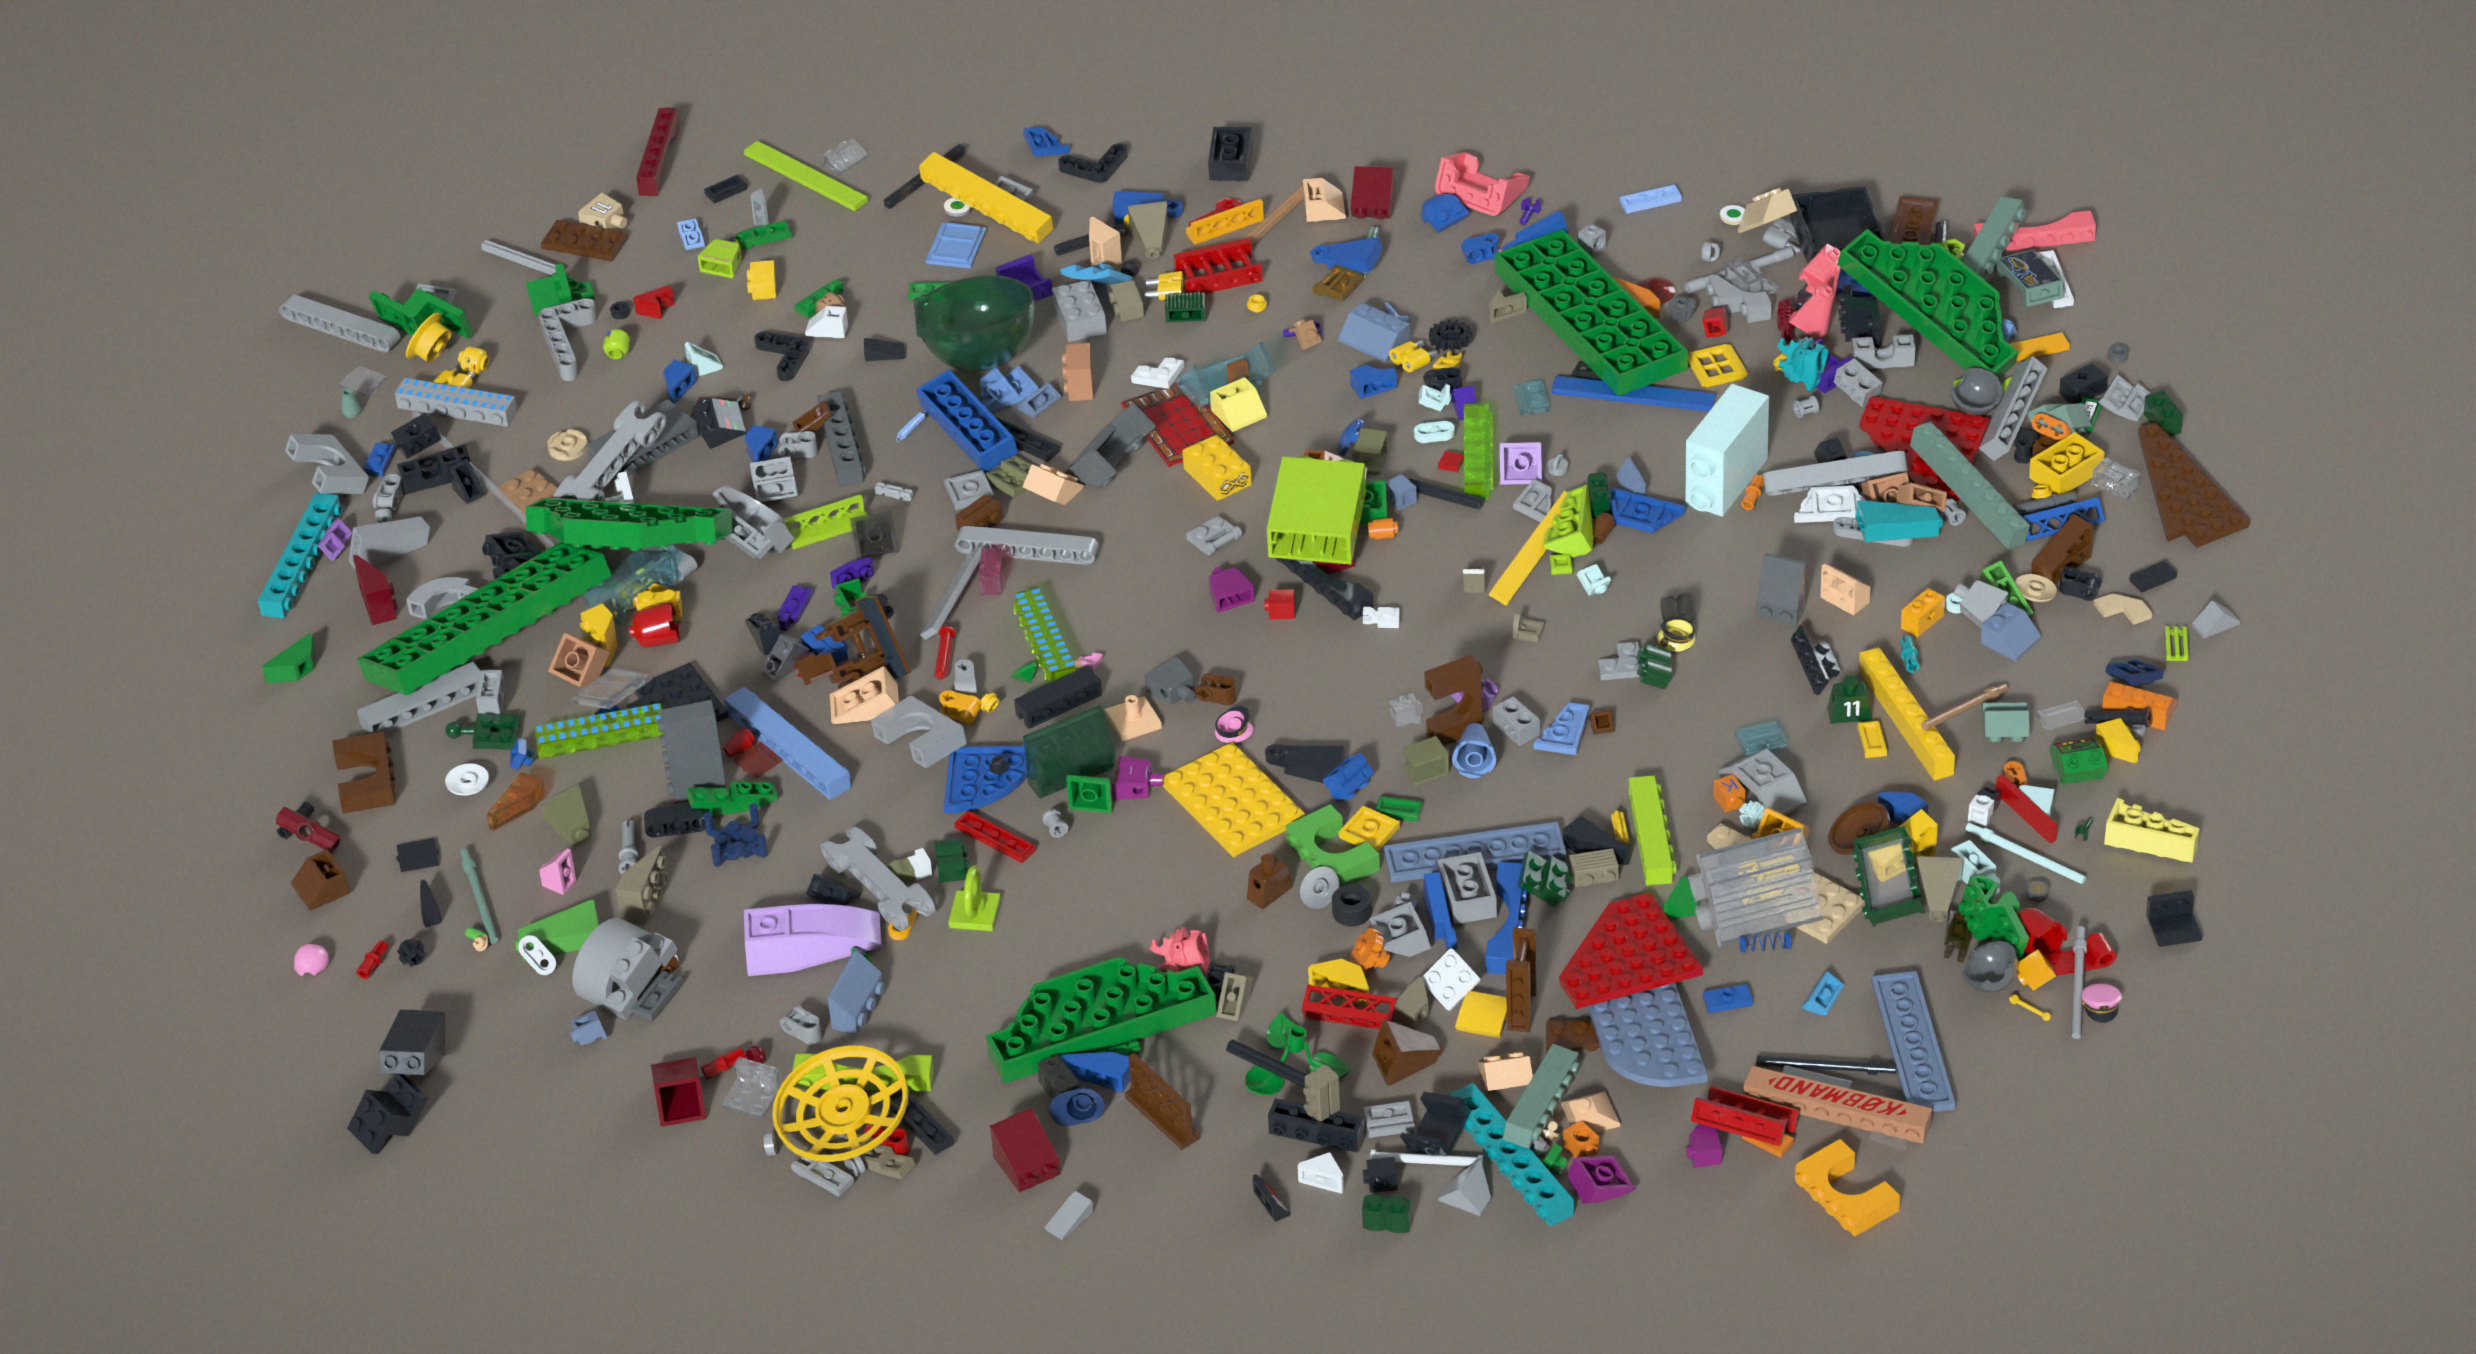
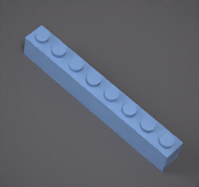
M743 687L724 698L725 708L731 719L742 728H747L754 738L829 800L851 788V775L846 767H842L832 756L827 755L819 745L816 746L811 742L807 735L799 732L780 713L777 714L772 710L768 703L761 701L754 692H750L746 687Z

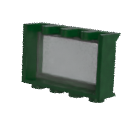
M1902 826L1853 840L1855 849H1852L1854 861L1858 863V868H1855L1858 881H1861L1862 887H1859L1861 899L1865 901V906L1862 907L1865 919H1869L1874 927L1875 924L1915 913L1926 914L1912 837L1907 828Z

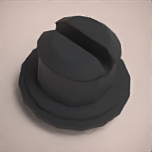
M1125 261L1120 272L1133 277L1138 273V268L1132 261Z
M1002 756L992 758L989 770L993 774H1003L1008 770V764Z

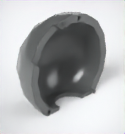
M1969 368L1964 373L1961 382L1957 386L1954 385L1950 390L1954 405L1962 412L1970 415H1985L1993 411L2003 396L1999 378L1985 369Z
M1996 941L1989 942L1973 950L1970 954L1971 957L1965 964L1962 976L1971 987L1981 992H1997L2005 989L2012 982L2018 970L2019 962L2014 947L2008 942Z

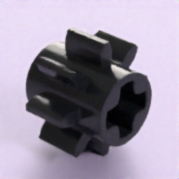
M407 939L400 944L399 950H397V953L400 955L398 959L403 965L407 963L410 967L419 965L424 960V955H426V952L423 950L425 946L420 940Z

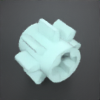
M1750 801L1748 804L1744 803L1739 809L1741 812L1739 816L1741 823L1748 828L1756 829L1760 825L1765 807L1759 802Z

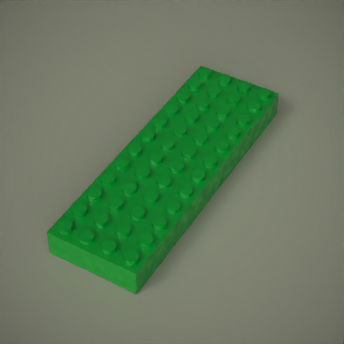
M1563 229L1495 253V273L1516 294L1524 292L1527 296V305L1618 396L1688 370V350Z
M560 542L358 657V664L366 681L404 695H410L418 687L432 683L437 676L449 673L451 668L456 665L468 662L470 657L482 654L489 646L501 643L503 638L508 635L518 633L520 628L534 624L541 616L549 615L560 605L570 603L572 598L586 594L591 587L603 584L605 579L612 575L602 553L582 547H573L572 544Z

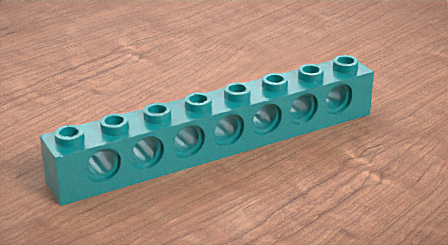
M321 493L313 495L258 599L261 616L285 619L288 611L292 609L295 598L299 596L300 588L306 582L309 571L313 569L317 556L321 554V549L318 547L320 540L334 520L342 514V505L339 502L338 495Z
M1474 1083L1449 1094L1450 1096L1462 1098L1471 1111L1463 1129L1466 1132L1469 1131L1475 1143L1485 1150L1487 1157L1498 1165L1501 1174L1509 1178L1513 1188L1521 1192L1525 1202L1528 1205H1532L1541 1220L1544 1219L1551 1227L1574 1216V1199L1531 1149L1503 1140L1506 1120Z

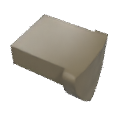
M1515 613L1513 639L1539 643L1544 631V622L1524 619L1522 614Z

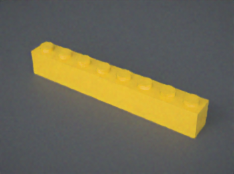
M935 152L919 165L920 177L925 183L932 184L938 190L950 194L954 199H959L966 203L967 206L977 209L983 215L995 219L999 224H1004L1012 231L1024 235L1028 240H1033L1039 244L1054 230L1050 215Z
M1877 647L1859 653V673L1932 779L1936 781L1954 775L1955 755L1935 727L1928 730L1921 728V723L1929 718L1881 649Z

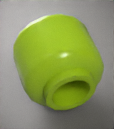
M621 329L608 331L605 334L603 351L612 359H620L626 356L630 344L629 335Z

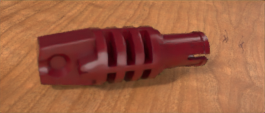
M1791 299L1779 301L1777 310V325L1781 331V338L1786 340L1785 344H1788L1787 338H1789V344L1793 340V330L1795 329V326L1789 323L1790 316L1795 312Z

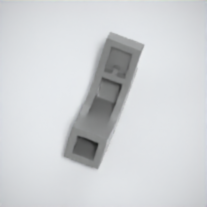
M460 577L432 580L421 585L407 598L409 614L427 619L438 608L453 604L478 588L471 587L469 579Z

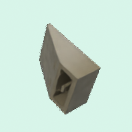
M662 846L656 847L622 873L615 889L621 919L646 924L649 916L653 915L655 903L661 897L662 887L668 882V872L665 871L666 857L663 856Z

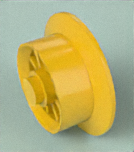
M436 312L420 325L406 349V357L408 359H414L419 356L427 363H430L442 353L451 337V330L441 324L442 314Z

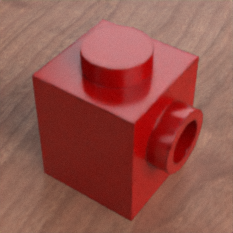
M1725 307L1705 310L1702 322L1706 338L1726 335L1729 322Z
M1294 589L1269 590V597L1264 599L1265 611H1269V620L1295 619Z

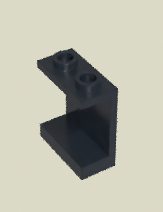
M1423 1092L1420 1100L1427 1109L1414 1134L1401 1133L1400 1137L1405 1143L1406 1148L1411 1152H1424L1432 1156H1448L1471 1111L1460 1097Z

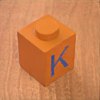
M1733 774L1713 781V797L1725 813L1743 806L1745 803V789Z

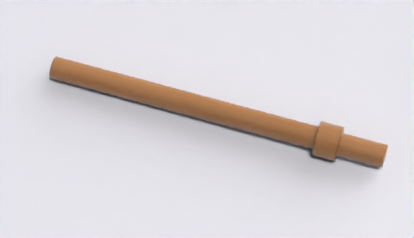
M2004 683L1997 687L1992 686L1986 689L1984 693L1922 722L1921 728L1928 730L1986 701H1993L2000 694L2008 691V686Z

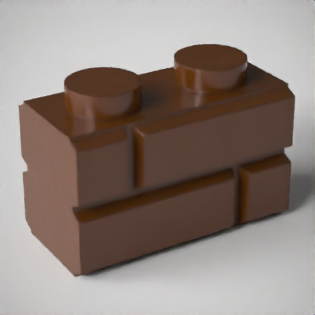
M986 494L955 515L958 531L963 526L990 528L992 525L998 524L1003 518L1001 503L995 499L992 500Z

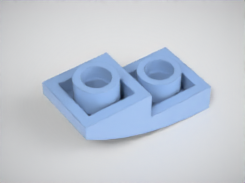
M696 218L677 222L685 250L705 247Z

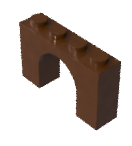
M1472 655L1424 672L1425 689L1434 700L1458 692H1464L1462 699L1453 709L1426 719L1427 737L1437 736L1443 746L1458 741L1469 724L1478 723L1482 725V722H1484L1482 706L1484 705L1482 698L1483 683L1481 681L1483 669L1481 664L1476 662Z
M384 732L332 740L337 770L360 766H369L377 769L371 776L365 779L338 783L343 814L395 805L394 796H397L396 783H392V781L396 780L394 769H390L394 765L392 754H388L392 752L390 740H385Z

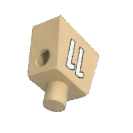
M600 193L578 211L579 221L584 225L611 230L616 227L624 229L627 225V218L624 217L622 205L604 193Z

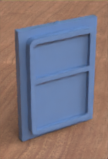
M942 222L925 260L926 264L971 269L987 232V227Z

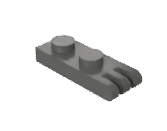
M663 970L632 1008L633 1015L653 1021L683 984L684 977L677 976L676 978V974H669L668 971Z

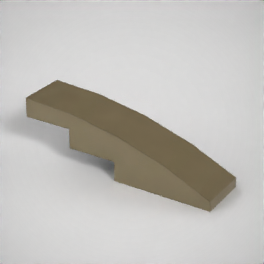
M835 1134L828 1143H843L849 1140L847 1134ZM869 1137L865 1141L859 1143L860 1147L871 1142L872 1138ZM878 1145L872 1150L859 1155L865 1169L898 1179H903L915 1166L912 1157L894 1154L892 1147ZM851 1147L827 1150L834 1154H841L851 1151Z

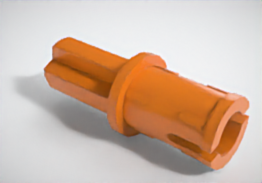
M1754 475L1750 485L1746 487V494L1741 502V506L1744 509L1752 510L1757 498L1761 496V489L1764 484L1763 475Z

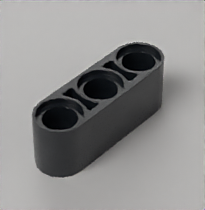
M690 804L649 809L644 813L645 833L649 837L657 838L702 832L705 830L703 815L707 813V809L691 808Z

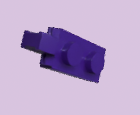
M792 586L778 612L777 617L780 630L788 631L792 621L799 622L813 596L812 588Z

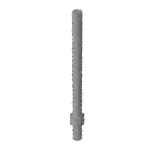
M2083 926L2076 928V940L2073 942L2075 966L2072 1038L2074 1039L2081 1037V994L2083 991L2084 953L2087 951L2085 927Z

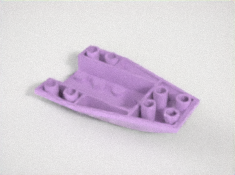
M828 904L788 905L744 910L748 976L794 972L851 956L850 949L852 947L862 952L882 947L879 912L851 906Z

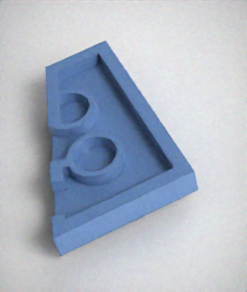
M1568 702L1555 717V722L1544 730V734L1540 739L1537 738L1533 743L1534 749L1576 755L1590 712V705Z

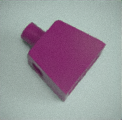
M1216 567L1212 571V575L1209 576V590L1217 613L1254 602V586L1237 568L1224 570L1222 567Z

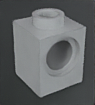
M1591 223L1578 232V244L1594 258L1606 250V231Z

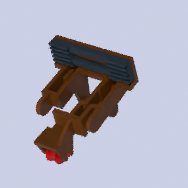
M863 596L855 600L856 610L826 624V629L815 635L816 640L831 636L833 642H841L851 636L858 651V659L855 661L844 660L835 664L831 653L823 652L817 656L814 653H803L794 658L796 664L793 668L799 670L797 677H802L805 685L829 676L831 683H841L838 685V689H841L883 666L893 678H902L911 673L877 596ZM867 628L876 648H865L859 632Z

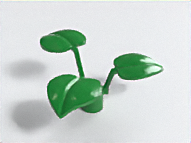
M1279 1013L1272 1020L1267 1029L1266 1039L1274 1047L1281 1048L1286 1046L1280 1062H1285L1289 1051L1299 1053L1305 1049L1307 1060L1311 1063L1309 1073L1316 1072L1315 1070L1322 1065H1327L1338 1075L1339 1079L1349 1074L1351 1069L1348 1065L1329 1053L1319 1052L1314 1055V1058L1311 1057L1309 1043L1305 1042L1307 1035L1305 1028L1287 1019L1283 1013ZM1258 1066L1251 1068L1245 1076V1087L1257 1095H1274L1284 1085L1283 1079Z

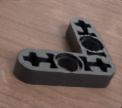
M1121 143L1112 145L1097 163L1070 155L1061 156L1058 159L1059 170L1062 173L1093 182H1106L1127 159V146Z
M765 331L757 333L754 337L757 349L784 354L776 368L777 377L781 381L792 380L810 352L809 342L805 338Z

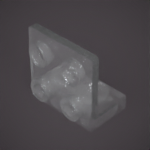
M739 1057L735 1062L737 1080L721 1103L722 1108L762 1119L773 1104L782 1084L780 1069Z

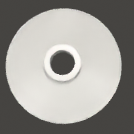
M463 764L453 768L447 774L445 783L448 790L454 794L472 795L486 787L489 775L487 770L480 765Z

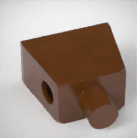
M1264 854L1261 857V863L1249 872L1247 900L1261 909H1265L1290 890L1292 882L1287 865L1271 854Z

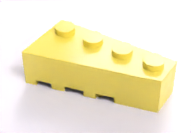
M2117 798L2106 823L2104 844L2192 863L2198 848L2200 828L2176 819L2168 821L2160 813L2154 812L2150 814L2144 812L2141 806L2134 804L2131 807L2124 804V800Z

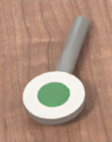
M951 198L944 203V211L950 216H964L971 210V207L959 199Z

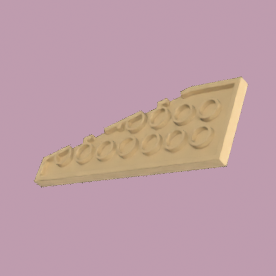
M1722 823L1707 835V842L1719 854L1725 850L1751 845L1754 841ZM1802 865L1781 894L1767 897L1773 904V908L1777 912H1781L1790 925L1826 944L1865 906V901L1859 895ZM1785 873V874H1784V877H1788V876H1789L1788 873ZM1748 876L1744 879L1748 882L1755 879V876Z

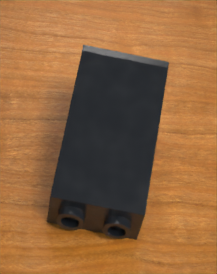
M400 1009L379 1050V1073L425 1075L445 1056V1011Z

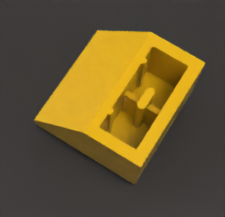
M602 603L580 613L582 621L580 627L584 633L583 639L610 651L604 665L608 667L611 664L618 644L613 614Z

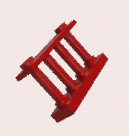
M1249 238L1173 254L1175 272L1183 271L1186 274L1185 290L1188 294L1194 292H1204L1206 294L1263 281L1262 265H1252L1250 261L1252 251ZM1242 261L1244 267L1233 269L1231 262ZM1223 264L1225 271L1214 273L1212 267ZM1204 268L1206 275L1195 277L1193 271Z
M1710 1086L1707 1100L1699 1097L1694 1100L1691 1122L1780 1146L1783 1141L1784 1131L1795 1132L1799 1110Z

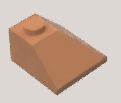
M1907 472L1861 483L1864 498L1866 501L1896 504L1898 487L1908 484L1909 478Z

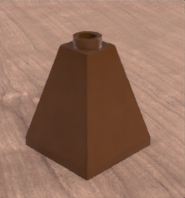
M1382 1020L1372 1055L1386 1085L1390 1086L1436 1063L1438 1056L1442 1055L1441 1043H1437L1434 1036Z

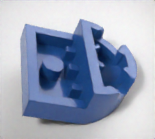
M1439 194L1427 199L1423 203L1421 212L1423 222H1429L1437 233L1469 216V211L1452 194Z

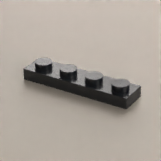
M902 1089L890 1095V1109L896 1115L902 1102ZM908 1092V1103L901 1121L934 1155L953 1146L954 1138Z

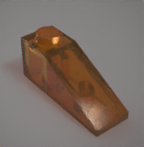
M520 772L487 813L490 830L494 831L535 809L546 795L543 779Z

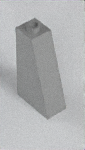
M422 517L353 527L349 563L355 569L353 555H358L375 567L423 547L428 543V536L431 533L430 527Z

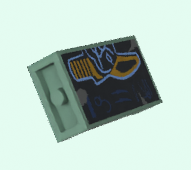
M2034 250L2001 257L1997 261V275L1999 277L2007 276L2023 293V304L2026 307L2064 298L2063 280Z

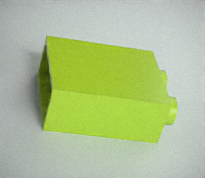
M1282 456L1267 525L1268 557L1352 564L1366 494L1365 463H1355L1348 459L1331 461L1313 459L1308 456L1296 458Z

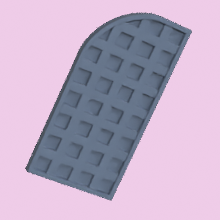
M1675 983L1587 1006L1605 1061L1623 1077L1641 1084L1657 1087H1676L1707 1082V1072Z

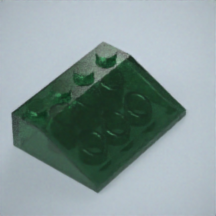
M1101 705L1023 736L1027 781L1039 799L1067 788V775L1094 777L1114 769L1116 765L1115 749Z

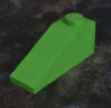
M2002 561L1982 570L1981 582L2008 592L2007 602L2024 610L2028 617L2034 614Z

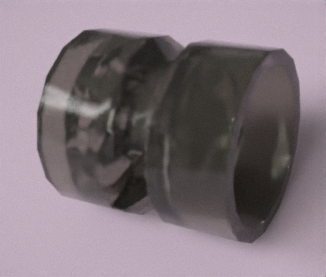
M1691 593L1679 594L1677 598L1674 596L1660 598L1663 622L1674 618L1687 621L1695 620L1696 610Z

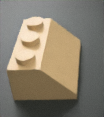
M1780 188L1752 198L1753 202L1746 205L1738 232H1745L1797 211L1789 189L1781 191Z

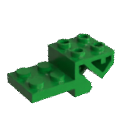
M1984 875L1970 876L1963 898L1959 903V912L1965 916L1964 919L1967 921L1968 930L1971 931L1975 940L1992 939V942H2008L2014 947L2019 962L2029 937L2017 916L2020 907L2014 893L2008 891L1999 898L1997 903L1993 899L1999 883Z

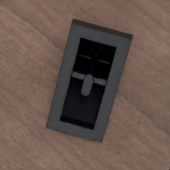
M468 459L449 467L452 489L466 504L485 496Z

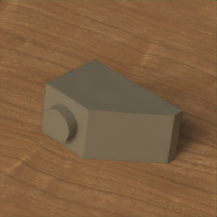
M1225 972L1216 1017L1233 1021L1240 1020L1250 998L1254 977Z

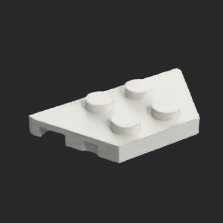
M1853 485L1811 487L1807 493V498L1801 503V509L1798 513L1794 514V523L1834 521L1838 517L1855 518L1857 501L1866 500L1858 494L1857 489Z

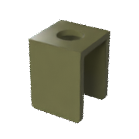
M1361 428L1353 449V453L1359 454L1356 463H1365L1367 473L1380 474L1388 452L1387 431Z
M1437 736L1402 748L1403 753L1410 761L1409 764L1403 766V770L1413 785L1449 774L1448 752Z

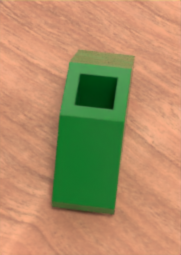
M308 633L262 665L265 681L267 683L299 681L313 671L316 653L313 635Z

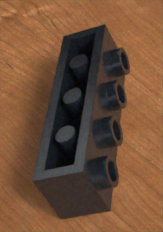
M1275 1098L1268 1113L1269 1134L1357 1153L1365 1137L1364 1117L1337 1111L1334 1114H1329V1117L1325 1120L1318 1121L1313 1116L1307 1114L1304 1104Z

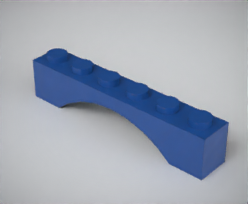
M1498 862L1496 877L1497 894L1506 904L1509 915L1503 928L1487 941L1485 955L1486 973L1506 974L1507 960H1513L1512 930L1513 927L1523 928V920H1520V918L1525 917V904H1522V902L1527 901V891L1518 887L1522 863Z

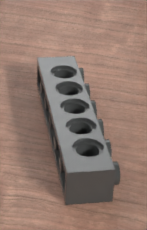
M841 391L818 395V404L825 400L832 414L823 423V429L839 487L863 483L862 474H866L864 462H860L862 461L861 450L857 449L859 445L857 436H855L854 425L849 424L852 423L850 411H848L847 400L842 398Z

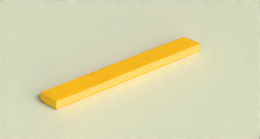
M1564 491L1492 588L1489 596L1505 606L1508 605L1548 550L1544 547L1545 533L1547 529H1552L1554 525L1552 520L1554 516H1559L1561 512L1560 506L1568 492Z

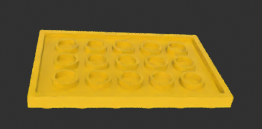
M1233 742L1164 775L1163 787L1232 857L1286 831V825L1306 816Z

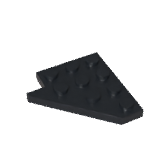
M691 663L633 686L634 693L639 700L626 705L628 713L633 714L631 708H637L638 713L636 714L655 717L660 715L659 710L711 700L716 722L729 717L727 709ZM653 704H658L659 709L654 710ZM642 706H648V711L643 712Z

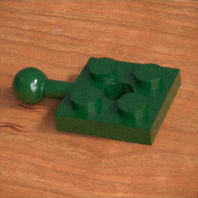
M477 713L475 727L461 726L457 722H450L445 728V733L452 739H456L461 735H473V749L512 750L518 739L521 718L520 714Z

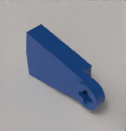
M1115 191L1112 203L1115 226L1124 224V217L1128 214V206L1167 201L1168 217L1176 218L1183 214V204L1179 200L1163 199V193Z
M1557 211L1515 233L1516 239L1507 243L1502 251L1560 229L1568 233L1564 216L1560 211Z
M1379 237L1333 245H1318L1311 250L1310 255L1313 262L1327 264L1329 270L1337 264L1357 272L1369 273L1378 261L1383 246Z
M1440 873L1424 874L1423 901L1434 939L1444 938L1447 951L1451 948L1457 950L1456 934L1451 926Z

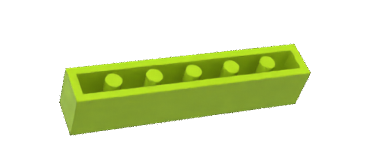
M1655 775L1628 778V794L1646 886L1671 884L1672 874H1676V863L1671 861L1673 858L1672 845H1668L1670 843V832L1665 830L1667 828L1666 814L1662 815V812H1664V801L1659 799L1661 797V786L1656 784Z

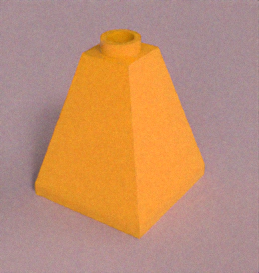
M1766 807L1753 844L1767 841V849L1772 859L1791 854L1796 858L1805 845L1811 828Z

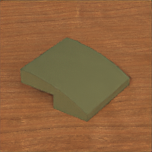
M1013 456L1002 460L1000 468L987 472L986 478L995 487L1012 497H1016L1028 490L1023 488V485L1032 465L1018 456Z

